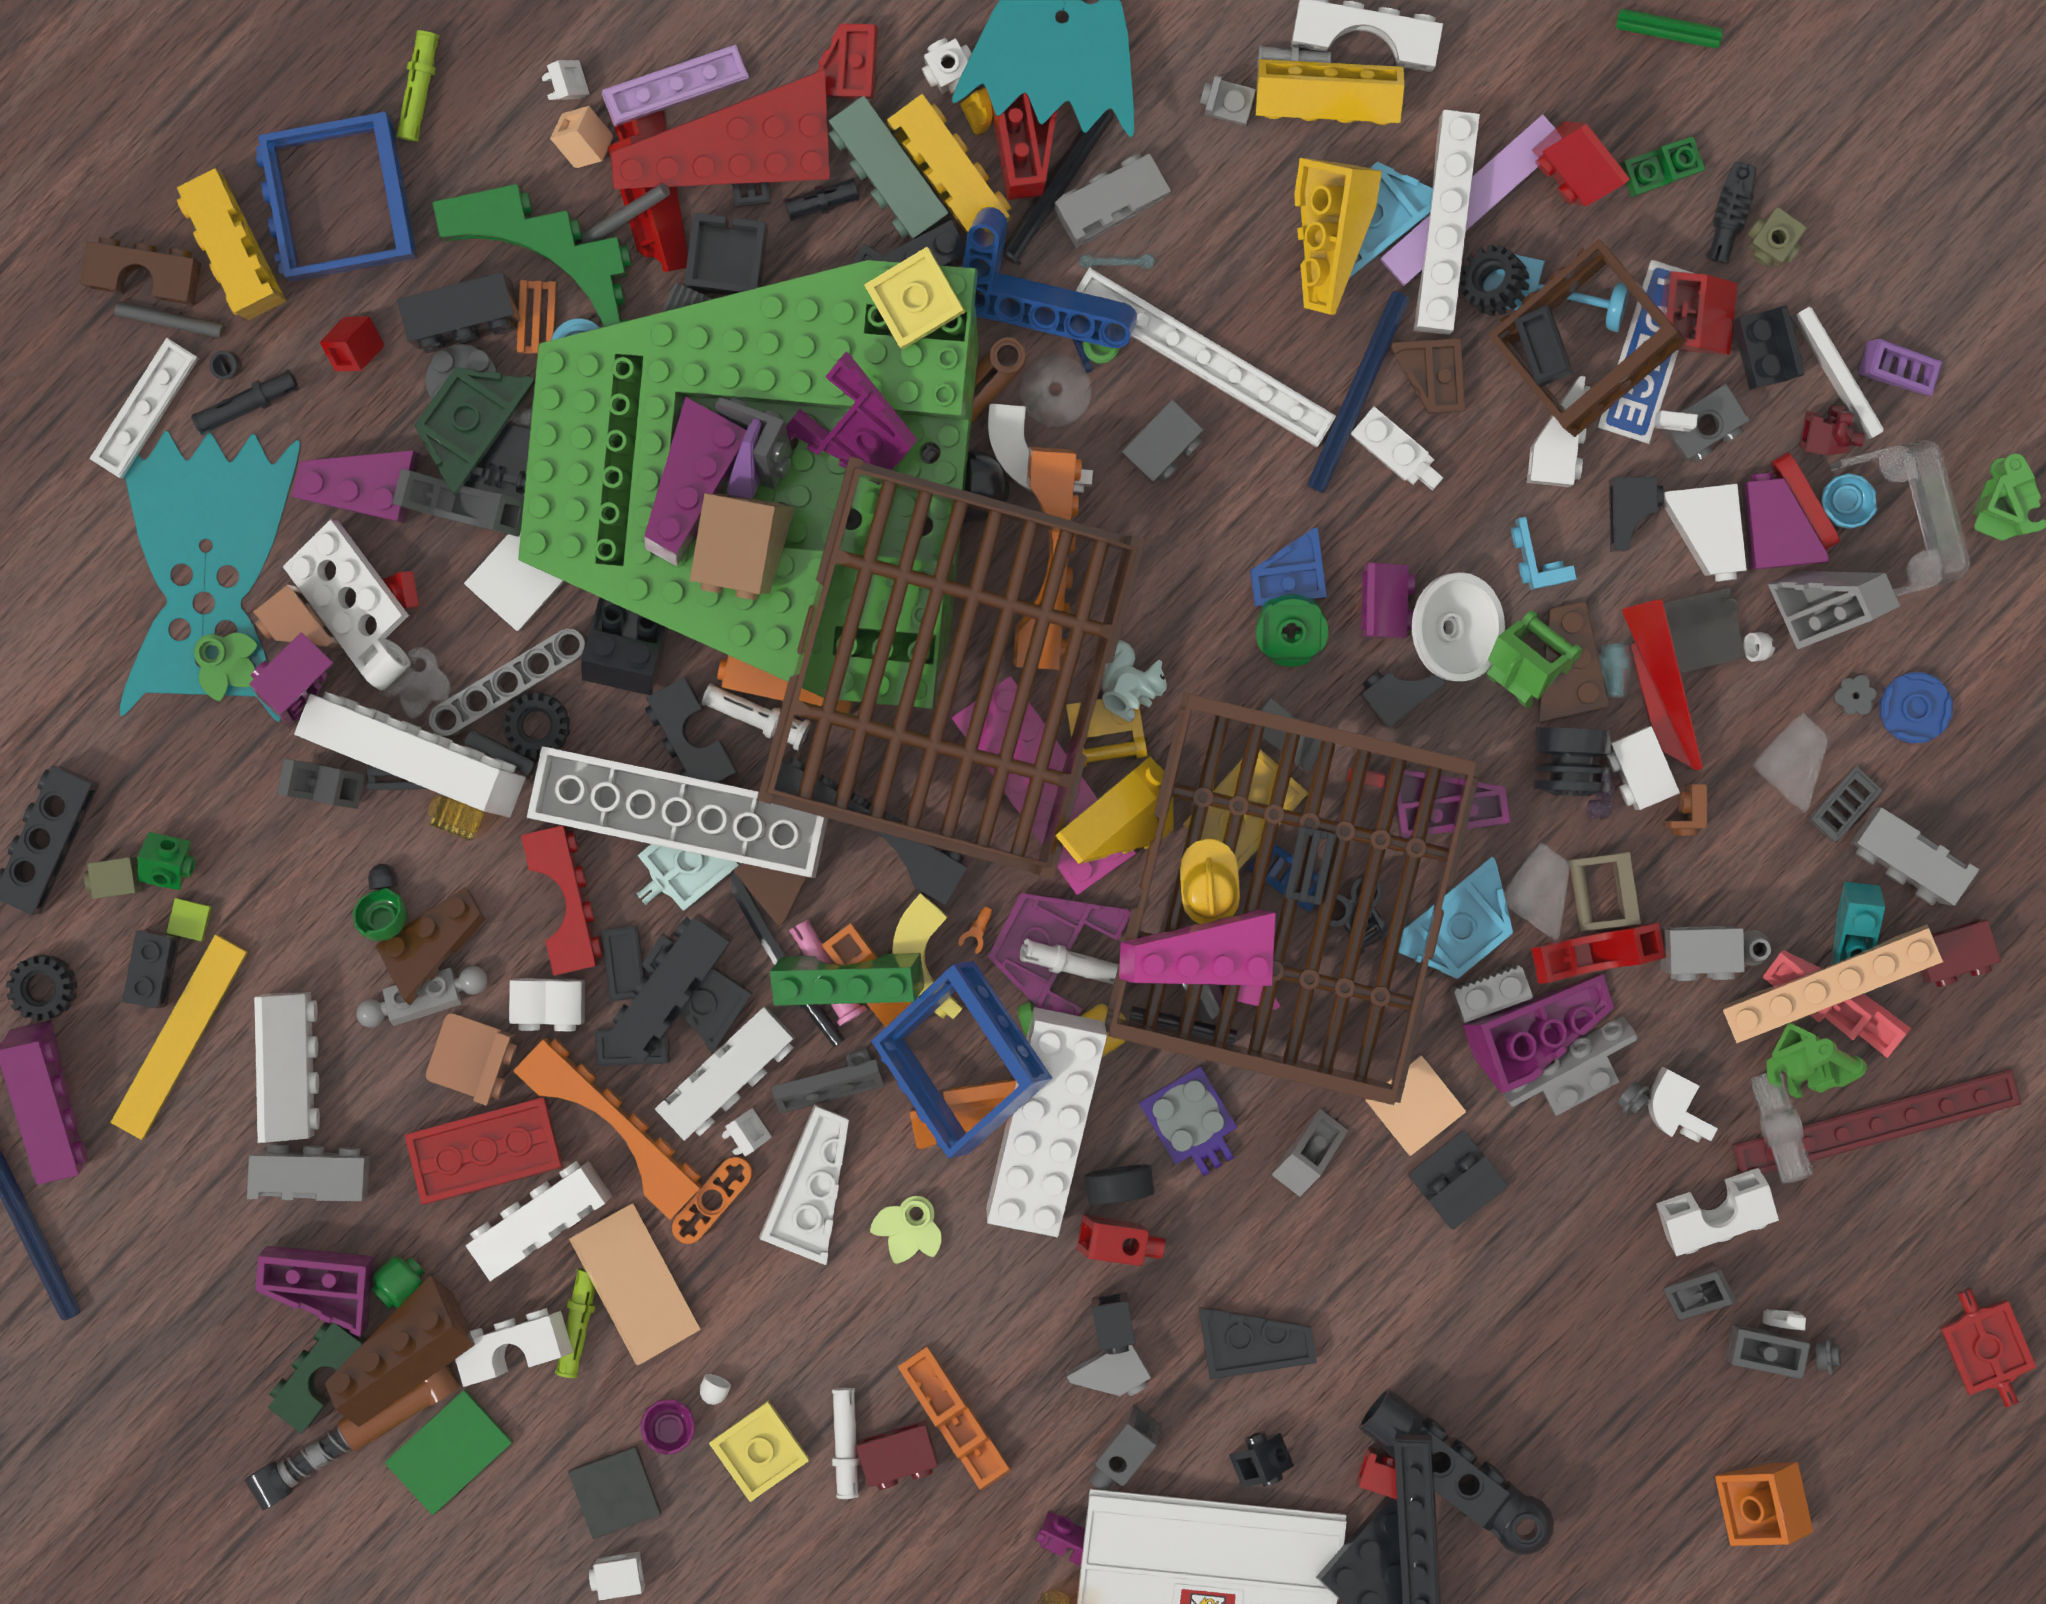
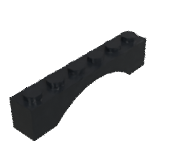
M792 756L789 761L782 759L775 789L798 795L806 764ZM822 774L820 779H817L812 799L834 804L839 783ZM853 792L848 808L869 814V807L872 803ZM885 811L883 818L903 822L901 819ZM875 831L898 853L910 874L914 887L946 905L968 869V866L962 864L965 857L956 852L948 850L942 852L930 845Z

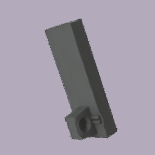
M867 1049L846 1054L847 1067L772 1086L775 1103L782 1114L813 1106L814 1104L885 1087L877 1060H871Z

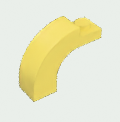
M922 892L904 912L896 928L893 940V954L921 953L924 988L919 996L935 982L929 974L925 963L927 943L931 935L948 917ZM950 996L934 1012L942 1019L946 1015L954 1019L963 1009V1006Z

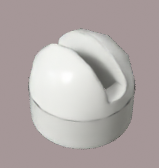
M1763 632L1749 633L1743 643L1747 659L1752 662L1769 659L1775 651V647H1772L1773 638Z
M705 1374L700 1385V1395L707 1404L715 1405L721 1403L727 1397L731 1384L720 1376Z

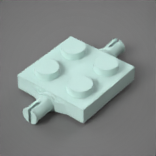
M651 844L637 856L649 869L653 881L637 892L639 898H642L652 890L649 895L642 899V902L647 905L658 894L663 892L672 897L679 907L685 911L740 864L735 861Z

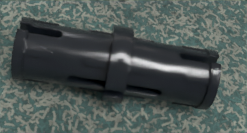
M853 178L824 188L820 185L814 187V191L784 199L790 221L819 212L826 214L829 213V209L860 200Z

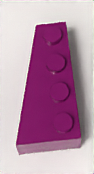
M52 1020L10 1029L0 1044V1066L36 1185L78 1176L85 1162H87V1151L83 1141L79 1140L77 1118L71 1106Z

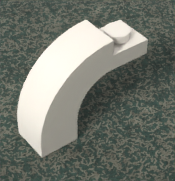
M990 404L988 430L995 458L1004 472L1016 484L1032 492L1026 483L1029 449L1024 438L1026 406ZM1081 469L1080 481H1074L1073 492L1084 493V487L1092 486L1093 470Z

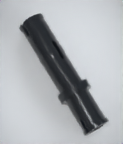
M287 369L285 372L262 383L257 380L251 384V388L224 399L198 413H193L191 417L196 429L201 435H204L260 407L266 409L272 405L271 402L294 391H298L299 386L293 373Z

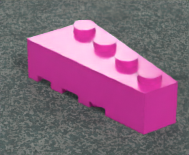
M1259 909L1235 917L1230 916L1217 919L1218 921L1201 925L1196 924L1180 930L1162 932L1121 942L1119 979L1133 983L1272 986L1275 912Z

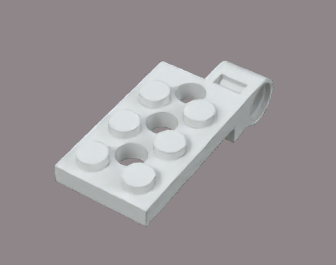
M330 519L283 568L364 678L375 688L385 690L410 666V660L406 653L396 643L386 639L409 615L338 520ZM330 561L336 566V574L332 580H328L325 575V567ZM350 588L356 593V602L351 608L345 602L346 592ZM370 616H373L377 623V628L372 635H369L365 628L366 620Z

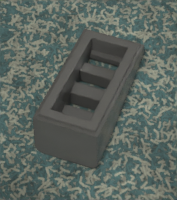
M1854 766L1806 819L1829 841L1837 843L1881 793L1882 789L1857 766ZM1854 779L1869 792L1865 797L1851 785ZM1844 790L1859 802L1856 807L1841 795ZM1835 801H1838L1849 812L1846 817L1832 806ZM1826 811L1840 822L1836 828L1823 816Z

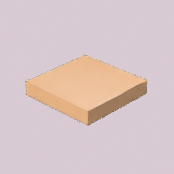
M1419 1055L1410 1063L1401 1103L1395 1102L1394 1105L1365 1099L1409 1156L1413 1155L1466 1113V1110L1422 1055ZM1390 1078V1079H1389L1387 1082H1385V1083L1391 1084L1392 1078Z

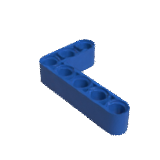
M994 207L983 208L977 213L967 234L963 268H975L978 270L976 290L983 295L975 294L974 307L976 308V316L1110 348H1121L1128 344L1137 322V313L1132 306L1120 301L1000 274L1007 219L1000 210ZM983 228H987L993 233L986 232ZM978 259H982L988 264H984L980 262ZM1008 298L1014 299L1018 303H1014L1010 301ZM1044 307H1048L1053 311L1046 310ZM1078 315H1083V316H1085L1087 319H1083V318H1081V317L1078 316ZM1113 323L1120 324L1122 327H1117Z

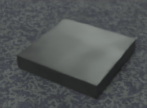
M637 1445L568 1471L593 1539L661 1514Z

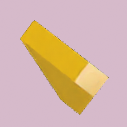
M1308 158L1299 159L1294 196L1295 206L1301 209L1302 227L1297 228L1298 240H1303L1305 260L1300 265L1304 308L1330 315L1336 314L1377 206L1382 171L1357 165Z
M1150 756L1055 836L1078 864L1104 859L1111 854L1119 852L1123 854L1131 853L1137 848L1144 847V849H1149L1150 842L1155 840L1159 819L1154 813L1164 770ZM1173 797L1162 839L1174 830Z

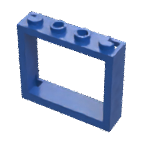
M386 111L258 135L260 146H256V160L259 168L264 167L266 181L261 182L262 193L265 202L271 203L273 216L268 217V226L271 237L273 239L277 238L279 252L275 253L274 257L278 265L279 274L283 273L284 278L293 282L417 259L392 117ZM375 131L396 249L299 267L277 149Z
M974 960L953 964L915 1002H912L871 1041L881 1055L882 1062L888 1066L896 1078L900 1090L907 1095L917 1110L919 1119L927 1125L936 1139L937 1146L942 1148L948 1159L966 1155L973 1151L1053 1079ZM956 991L1019 1084L1011 1094L967 1133L904 1040Z

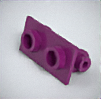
M1048 1511L1043 1527L1038 1531L1035 1541L1041 1543V1548H1045L1063 1557L1068 1547L1073 1549L1069 1561L1081 1566L1085 1529L1074 1524L1065 1516L1056 1515Z

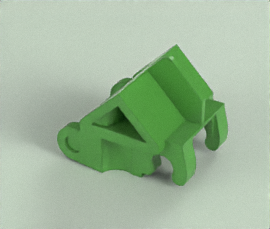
M2015 453L2008 455L2006 458L1994 460L1990 465V474L1993 479L1985 482L1973 515L1978 516L1974 524L1975 530L2004 541L2014 536L2025 535L2046 528L2045 519L2037 522H2031L2028 519V512L2031 509L2040 507L2039 500L2042 498L2037 489L2035 477L2025 458Z
M1533 610L1529 611L1521 621H1517L1497 637L1488 661L1493 665L1487 672V677L1496 685L1501 684L1517 697L1518 702L1527 709L1533 705V697L1539 700L1558 675H1567L1583 652L1579 645H1571L1538 619L1539 614ZM1531 631L1562 656L1555 662L1550 663L1523 642V639Z
M1791 1023L1787 1024L1772 1053L1773 1058L1766 1060L1769 1083L1775 1087L1781 1086L1780 1073L1784 1071L1787 1073L1789 1094L1797 1099L1802 1097L1801 1084L1805 1080H1808V1088L1821 1093L1833 1087H1844L1861 1078L1867 1069V1064L1862 1058L1858 1056L1851 1057L1849 1054L1837 1049L1833 1041L1826 1038L1820 1040L1818 1036Z

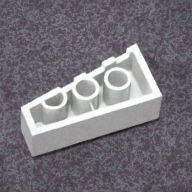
M767 1006L763 1007L707 1059L700 1068L677 1087L669 1097L663 1100L655 1110L684 1141L694 1131L699 1136L702 1135L715 1122L710 1117L720 1107L726 1112L741 1098L737 1091L743 1085L748 1083L753 1087L768 1073L763 1067L772 1058L780 1062L794 1048L789 1042L795 1036Z
M575 1161L559 1172L563 1179L556 1184L550 1186L548 1181L544 1182L529 1193L533 1198L522 1207L518 1201L499 1213L503 1218L499 1223L491 1227L489 1222H486L470 1233L474 1240L468 1243L466 1247L489 1281L530 1255L535 1249L551 1241L563 1230L570 1228L591 1213L592 1210L598 1209L613 1197L589 1161L582 1166Z

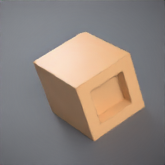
M586 106L562 113L550 139L573 167L580 168L603 161L608 150L607 147L610 146L613 139V134L591 107Z

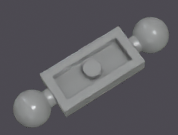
M469 966L460 973L458 978H455L453 970L447 968L441 970L432 981L428 979L416 992L418 997L411 1005L404 1001L397 986L394 985L382 989L384 1002L380 1003L375 999H367L361 1002L357 1008L356 1016L359 1023L368 1028L380 1025L387 1015L391 1024L396 1026L461 1005L459 992L464 991L471 995L481 993L487 986V975L480 967Z

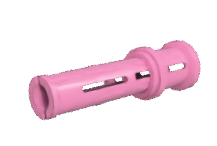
M809 919L789 930L804 956H816L821 962L834 964L831 957L822 947V942ZM860 1003L831 1004L839 1017L837 1021L839 1026L867 1011L866 1006L860 1005Z

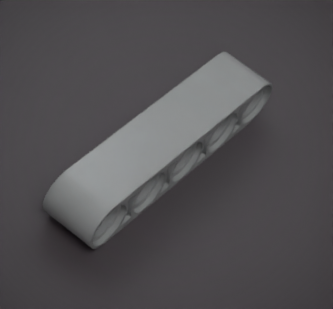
M564 629L437 705L429 716L431 728L441 736L460 734L580 661L584 653L587 637L582 632L574 629ZM574 635L579 640V650L574 655H566L562 649V642L567 636ZM538 654H544L549 661L548 669L542 674L535 673L531 667L532 659ZM511 672L516 675L518 686L513 692L507 693L501 687V679L506 673ZM477 691L483 692L487 697L486 707L479 712L475 711L470 705V698ZM446 710L453 711L456 716V724L450 730L443 729L439 722L441 714Z

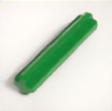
M1620 9L1616 18V28L1620 30L1710 48H1718L1723 37V30L1718 27L1628 9Z

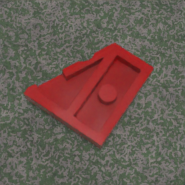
M839 24L832 37V44L823 53L818 62L820 66L816 71L825 70L826 98L859 99L864 95L866 99H874L878 27L875 24Z

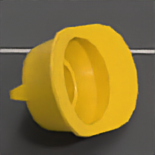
M1204 839L1196 841L1187 848L1181 858L1180 880L1184 910L1193 921L1201 925L1218 921L1217 919L1234 916L1239 906L1240 890L1238 865L1231 849L1219 840Z

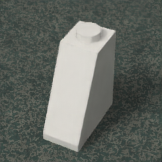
M1737 484L1664 492L1663 506L1705 576L1715 575L1716 582L1736 580L1737 572L1747 570Z

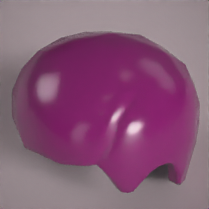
M659 1400L646 1409L641 1419L640 1432L647 1446L657 1453L663 1455L679 1453L690 1444L695 1433L694 1417L691 1411L678 1400Z

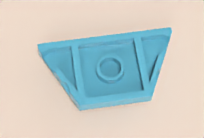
M1377 162L1371 167V169L1382 171L1377 206L1349 279L1430 214L1433 188L1420 183L1419 180L1413 177L1402 175L1382 163Z
M1493 856L1489 857L1445 894L1442 905L1444 916L1434 957L1429 959L1428 966L1458 979L1513 934L1496 859ZM1434 904L1407 925L1403 931L1399 953L1413 958L1419 963L1421 962Z

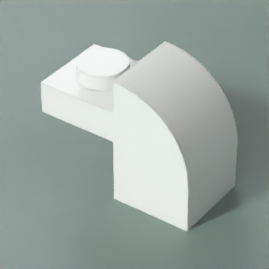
M1662 1067L1648 1096L1650 1098L1648 1102L1649 1113L1656 1126L1664 1133L1673 1137L1677 1127L1681 1125L1683 1127L1679 1133L1698 1143L1702 1137L1712 1141L1718 1129L1686 1112L1699 1086Z

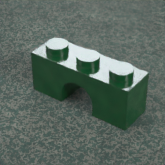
M325 1322L313 1337L317 1344L310 1353L304 1349L291 1365L296 1370L288 1381L282 1378L273 1388L269 1395L274 1400L267 1408L301 1434L305 1432L330 1401L318 1391L315 1385L317 1369L320 1367H331L338 1370L367 1340L365 1336L359 1337L350 1333L351 1330L340 1325Z

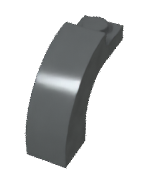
M401 469L392 504L442 519L519 537L524 501L463 486L456 496L451 492L444 480Z

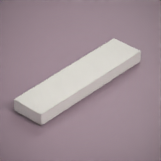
M1808 307L1793 316V320L1846 409L1854 414V422L1860 432L1865 434L1864 439L1868 440L1882 433L1884 428L1812 307Z
M166 338L91 455L90 460L123 479L199 358Z

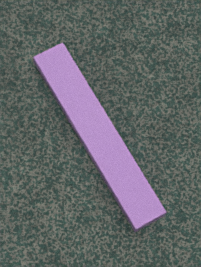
M1543 114L1472 177L1466 231L1538 168L1535 163L1538 157L1532 149L1556 129ZM1430 215L1380 259L1403 286L1422 271Z

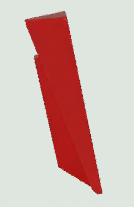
M1662 598L1621 609L1635 643L1629 644V649L1649 724L1652 726L1662 752L1687 765L1692 770L1703 769Z

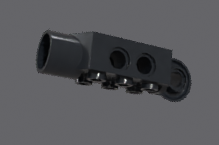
M1390 1388L1386 1389L1376 1399L1363 1417L1359 1429L1376 1441L1389 1455L1395 1459L1394 1438L1396 1434L1432 1435L1433 1454L1436 1452L1445 1453L1443 1459L1433 1462L1435 1491L1482 1528L1497 1536L1499 1542L1507 1550L1515 1554L1530 1555L1539 1552L1549 1543L1554 1531V1519L1551 1510L1543 1501L1523 1494L1509 1480L1506 1481L1502 1473L1486 1460L1482 1465L1479 1464L1471 1448L1459 1439L1452 1443L1447 1439L1449 1435L1440 1424L1429 1416L1424 1421V1414ZM1473 1474V1478L1469 1483L1459 1484L1462 1476ZM1531 1519L1534 1521V1528L1529 1534L1521 1535L1516 1532V1526L1521 1520Z

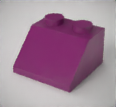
M1366 563L1362 566L1361 638L1405 639L1407 638V631H1412L1414 610H1408V595H1414L1415 574L1408 573L1409 565Z

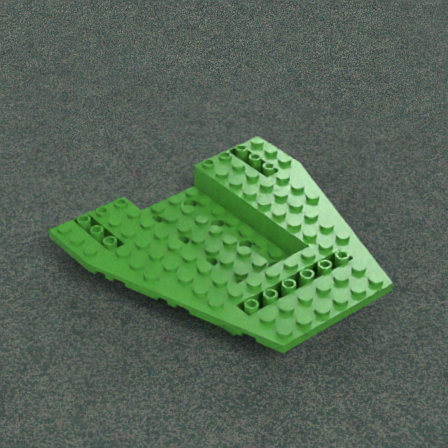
M866 260L540 343L538 347L518 560L788 682L789 677L795 673L799 658L797 649L809 606L814 603L819 585L816 577L846 468L838 465L840 459L824 451L818 455L807 449L808 443L798 439L797 447L792 450L790 457L791 466L787 476L784 479H779L775 490L761 485L760 482L756 494L752 498L779 504L786 503L789 506L795 507L770 594H758L757 600L736 597V590L723 587L722 593L701 590V583L690 581L697 534L678 566L646 550L644 534L685 397L716 414L718 413L715 404L718 398L727 400L735 398L757 411L769 410L778 414L784 420L785 426L797 411L801 409L824 429L831 432L855 402L825 378L847 351L917 438L915 444L894 467L893 471L965 491L978 358L976 308L974 307L978 270L975 268L940 266L966 312L904 350L897 344L864 284L896 266L899 262ZM934 443L940 449V457L936 462L927 464L922 459V450L926 445ZM859 477L850 510L856 509L861 513L862 523L855 530H849L845 527L840 550L863 556L882 483L877 485L865 478ZM727 484L725 485L721 493H726ZM896 487L877 560L899 565L918 493ZM932 497L927 516L933 522V529L930 534L921 536L912 570L934 575L953 503ZM960 537L954 555L953 563L951 566L950 574L948 577V580H952L955 582L957 574ZM835 564L802 685L803 689L822 698L825 696L858 574L857 569ZM875 574L872 576L839 700L862 701L893 587V579ZM908 584L876 704L899 705L928 599L929 589ZM947 594L943 596L913 707L935 709L938 675L941 672L951 636L954 596Z

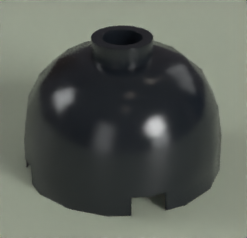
M973 450L968 451L965 491L1005 502L1009 496L1010 485L1009 481L1005 480L1004 471L1000 464L989 454ZM968 507L964 522H982L987 520L989 513Z

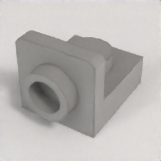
M1218 75L1214 76L1213 84L1205 82L1200 104L1206 105L1204 115L1246 126L1256 89L1221 80L1222 77Z

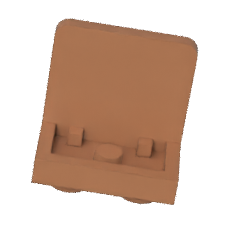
M455 1013L446 1015L426 1071L427 1080L473 1096L474 1102L486 1106L493 1102V1099L498 1100L503 1091L505 1079L501 1078L505 1064L510 1066L515 1056L517 1045L513 1044L516 1034Z

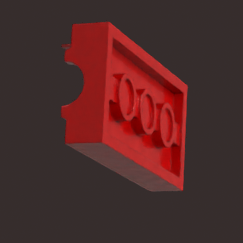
M544 1097L404 1135L421 1205H430L438 1201L456 1198L549 1171L563 1169L561 1151L555 1138L552 1125L553 1119L547 1099Z

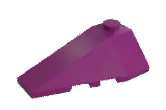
M1598 974L1535 996L1527 1001L1471 1020L1462 1025L1473 1058L1501 1093H1506L1536 1080L1543 1073L1542 1070L1555 1058H1560L1567 1051L1566 1048L1580 1035H1585L1614 1009V1005L1604 975Z

